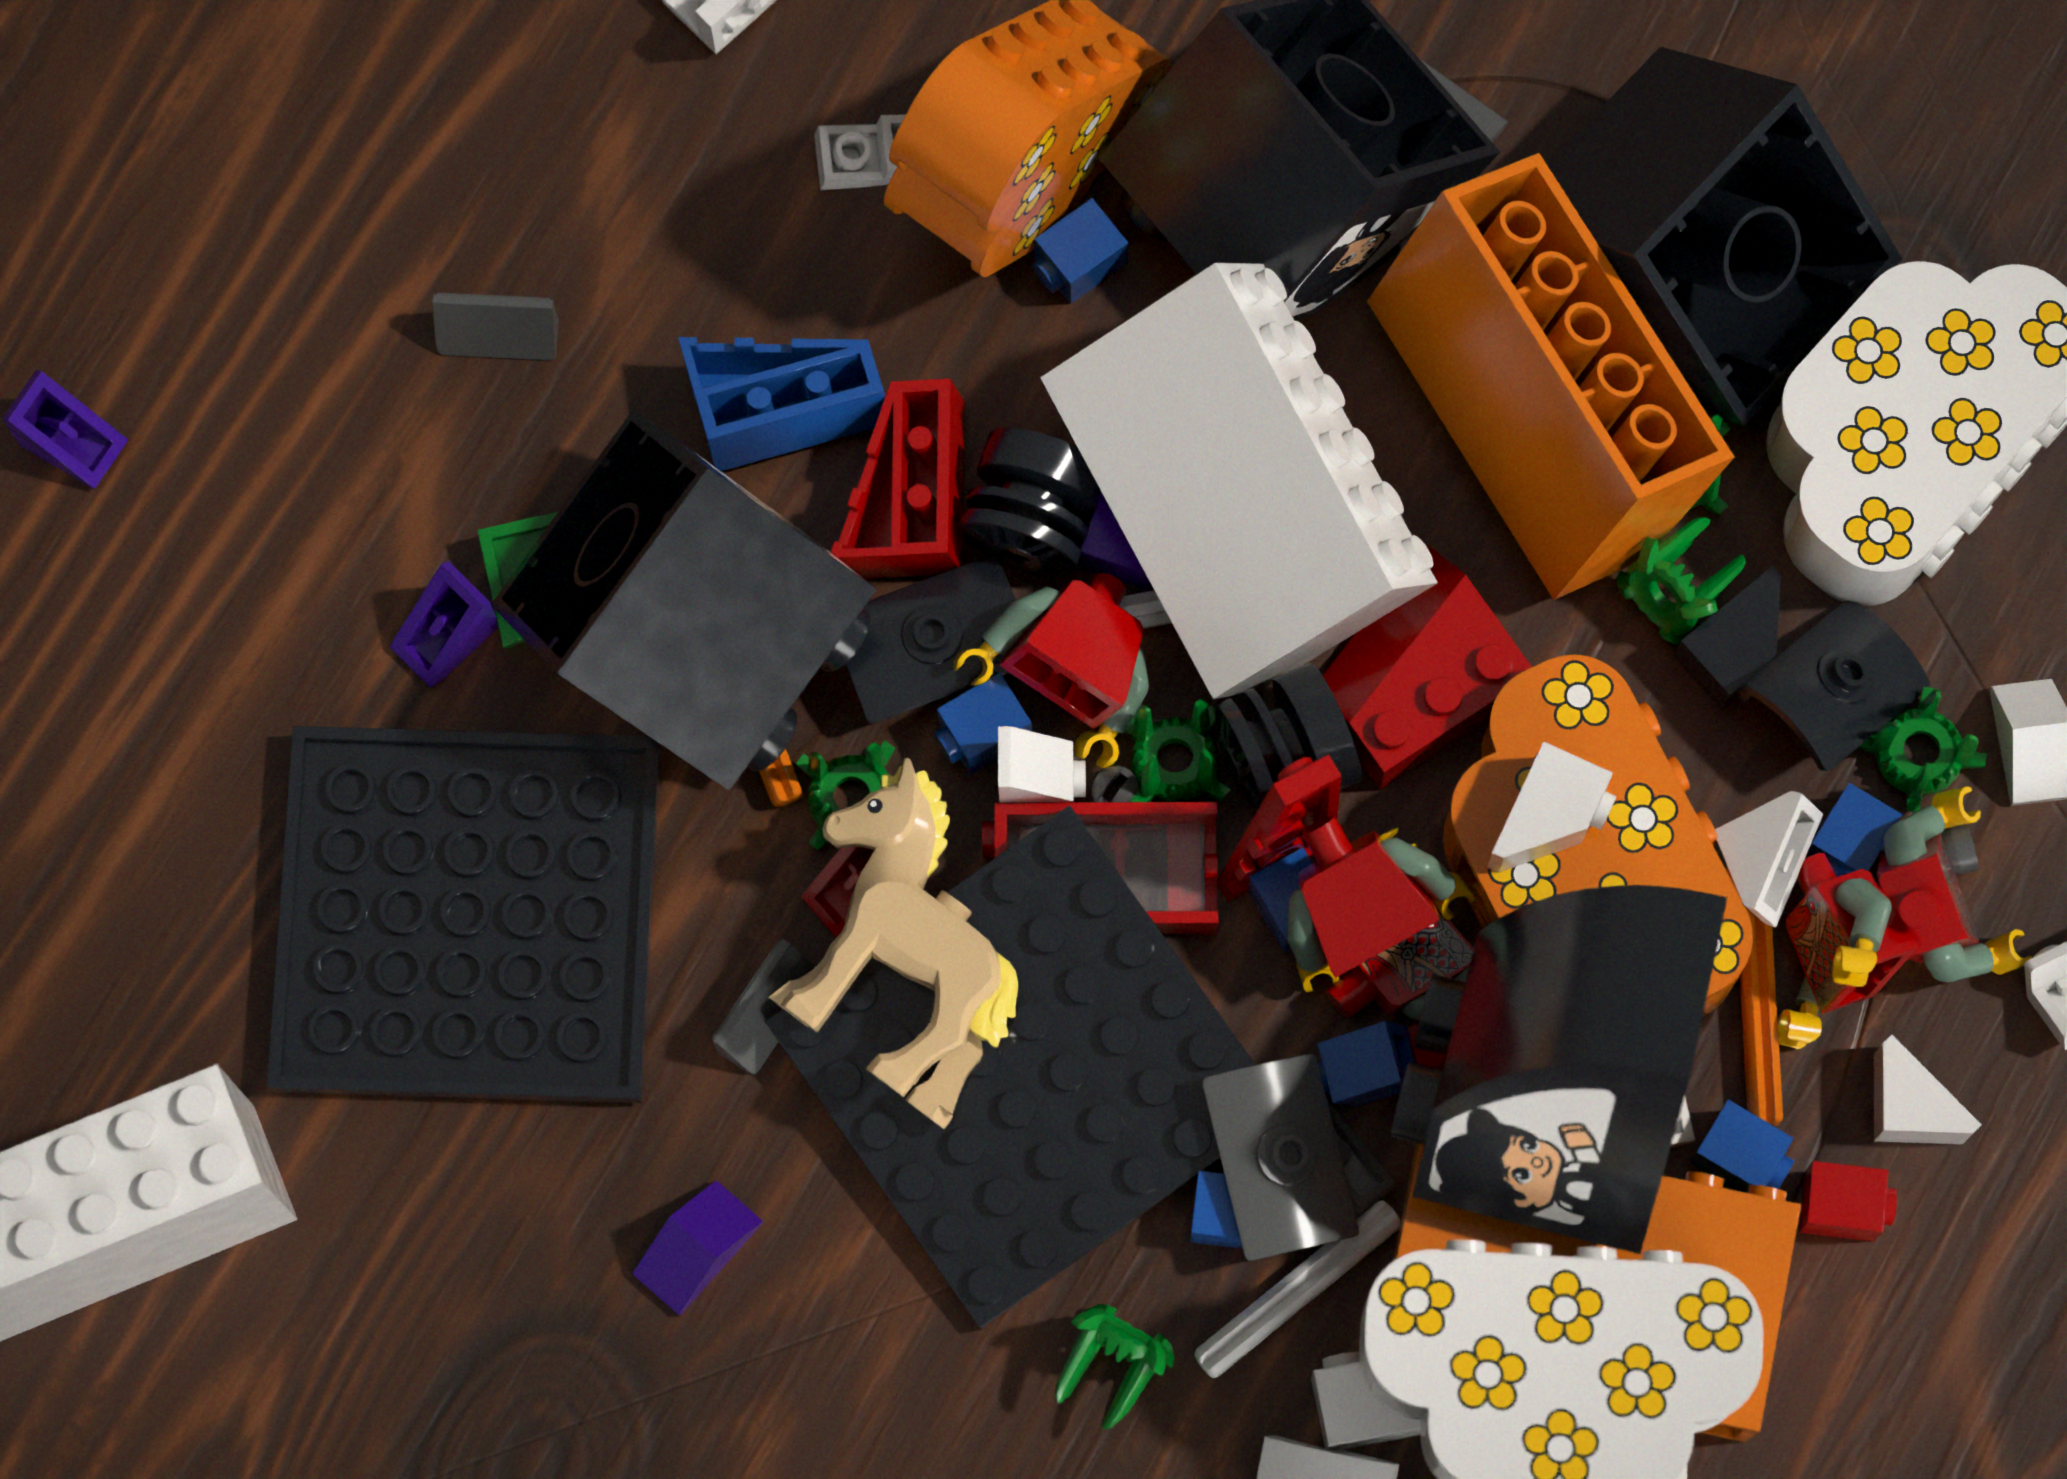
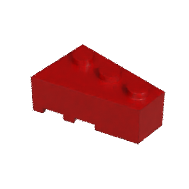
M950 378L891 381L866 450L868 459L858 487H853L847 504L850 508L839 541H834L831 549L832 554L864 579L933 576L963 565V539L957 534V524L961 512L964 511L965 401Z

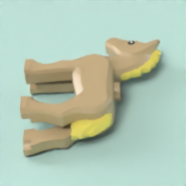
M905 758L903 765L898 768L895 776L889 774L881 775V788L868 794L864 799L851 807L831 813L826 818L823 826L824 838L836 848L862 847L874 851L862 870L852 893L842 933L830 944L824 958L812 971L797 980L788 981L769 998L802 1024L818 1033L871 958L885 964L902 976L935 991L934 1011L931 1021L925 1030L900 1050L892 1053L878 1054L866 1069L904 1097L910 1088L917 1083L921 1075L932 1064L940 1060L932 1077L928 1081L916 1086L905 1100L945 1130L952 1119L958 1097L967 1076L983 1057L982 1040L997 1048L1000 1039L1009 1035L1006 1023L1007 1017L1013 1018L1016 1016L1015 1006L1018 993V979L1016 971L1010 962L998 954L990 941L966 922L972 914L967 907L943 890L936 899L923 890L928 877L939 865L937 859L947 846V839L943 836L949 826L950 817L946 815L947 803L940 801L942 795L941 788L934 781H929L926 771L923 770L916 773L911 760Z

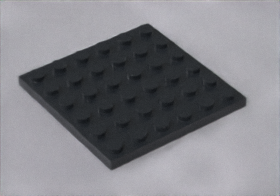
M293 726L267 1088L269 1091L642 1104L661 744L650 736Z
M1070 805L947 892L972 912L966 922L989 940L996 952L1013 966L1018 979V993L1015 1006L1016 1016L1013 1018L1007 1017L1006 1026L1009 1035L1000 1039L997 1048L982 1040L983 1057L967 1076L958 1097L952 1119L945 1130L905 1100L916 1086L928 1081L932 1077L940 1060L932 1064L921 1075L917 1083L910 1088L904 1097L866 1069L878 1054L892 1053L900 1050L925 1030L931 1021L934 1011L935 991L902 976L885 964L871 958L818 1033L802 1024L784 1009L765 1021L980 1329L985 1328L1198 1175L1199 1171L1206 1170L1220 1160L1221 1157L1203 1088V1080L1209 1076L1256 1065Z

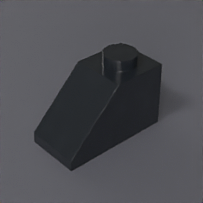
M1771 566L1682 639L1674 656L1722 711L1737 699L1743 706L1755 699V697L1746 692L1745 682L1776 657L1781 574L1774 566Z

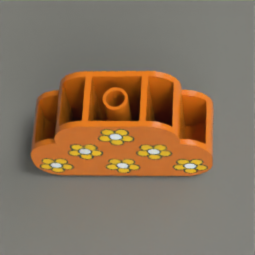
M1050 0L963 42L938 65L927 79L896 132L891 144L889 160L897 168L885 192V207L897 215L906 213L971 261L972 270L982 277L990 276L1035 249L1036 237L1077 208L1096 176L1106 169L1105 165L1099 160L1100 155L1170 71L1171 60L1150 46L1138 34L1126 29L1105 14L1090 0Z
M1583 655L1558 656L1521 672L1501 689L1495 699L1481 745V759L1474 763L1459 780L1443 829V850L1446 861L1452 873L1460 875L1474 895L1475 900L1472 903L1466 897L1465 899L1481 930L1500 917L1527 904L1554 895L1587 888L1617 885H1653L1683 888L1728 897L1703 1016H1705L1724 1001L1746 966L1753 944L1752 923L1728 867L1724 868L1713 847L1718 844L1716 839L1718 836L1711 820L1703 810L1697 813L1694 811L1685 791L1690 789V785L1682 765L1675 756L1666 757L1656 738L1661 735V729L1653 710L1646 702L1638 704L1627 682L1615 669L1592 657ZM1543 742L1613 773L1606 792L1617 797L1601 831L1589 826L1581 844L1501 872L1487 868L1492 851Z

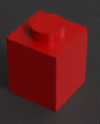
M1812 1161L1804 1171L1799 1233L1874 1242L1884 1232V1225L1893 1226L1896 1215L1897 1189L1887 1188L1888 1169Z

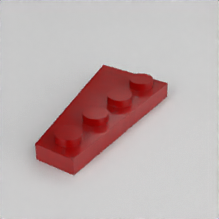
M1329 754L1315 762L1310 757L1302 758L1290 764L1278 774L1279 781L1270 788L1217 879V884L1227 902L1248 892L1249 876L1295 851L1304 848L1309 858L1314 857L1302 832L1327 816L1335 815L1336 819H1338L1341 774Z

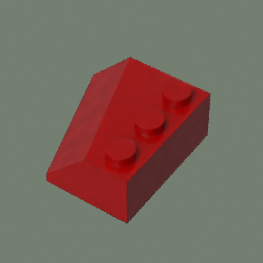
M1426 544V547L1433 559V567L1430 569L1438 583L1358 631L1322 675L1343 714L1359 761L1379 790H1382L1490 719L1493 704L1501 689L1513 677L1532 668L1466 574L1428 544Z

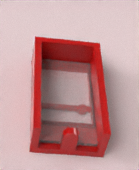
M1217 802L994 803V821H983V858H996L1070 805L1162 934L1217 935Z

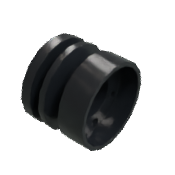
M997 428L990 431L977 466V476L987 486H977L969 490L966 498V505L969 509L961 512L957 524V534L967 544L986 555H996L1004 563L1045 574L1067 575L1075 572L1081 558V550L1078 546L1083 545L1089 532V528L1078 517H1087L1094 514L1102 494L1078 447L1062 439L1031 430Z
M1305 664L1272 679L1276 707L1269 710L1266 703L1254 689L1249 688L1242 691V704L1247 720H1245L1232 699L1226 698L1214 703V716L1220 735L1219 745L1225 763L1237 788L1250 801L1255 812L1258 811L1272 785L1279 781L1278 774L1284 768L1302 758L1310 757L1315 762L1329 754L1341 774L1340 790L1362 781L1359 757L1346 721L1331 689L1314 664Z

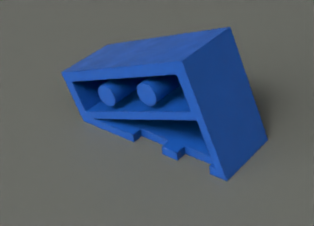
M678 337L685 369L713 465L721 471L875 428L885 394L868 339L792 338L791 344H755L754 338H735L734 343H698L697 337Z

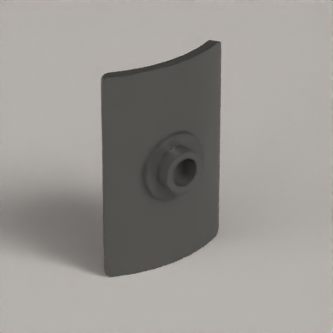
M1313 1054L1303 1055L1206 1077L1203 1080V1088L1246 1259L1254 1261L1358 1236L1359 1227L1316 1057Z

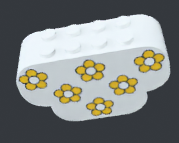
M1915 261L1890 268L1867 288L1791 373L1783 390L1781 404L1774 412L1767 430L1766 448L1771 466L1781 481L1796 493L1785 515L1783 537L1790 559L1804 576L1838 601H1852L1862 606L1883 604L1898 597L1922 572L1932 578L1953 554V547L1962 538L1964 533L1967 532L1970 535L1992 510L1993 502L2003 489L2009 491L2030 467V461L2042 446L2047 448L2067 425V287L2047 272L2028 265L2010 264L1995 267L1982 273L1969 283L1959 274L1945 266L1932 262Z
M1448 1240L1446 1241V1248L1442 1250L1415 1251L1396 1259L1388 1265L1372 1286L1361 1316L1359 1361L1366 1385L1375 1398L1389 1410L1407 1418L1421 1420L1423 1455L1428 1467L1437 1479H1676L1684 1470L1690 1458L1694 1433L1716 1426L1740 1408L1753 1393L1762 1369L1763 1323L1759 1307L1751 1292L1739 1279L1725 1270L1705 1264L1682 1263V1253L1676 1251L1649 1250L1643 1251L1642 1259L1620 1260L1617 1259L1616 1249L1606 1247L1577 1248V1255L1565 1257L1551 1256V1246L1545 1244L1517 1243L1512 1244V1252L1491 1253L1485 1252L1486 1243L1482 1241Z

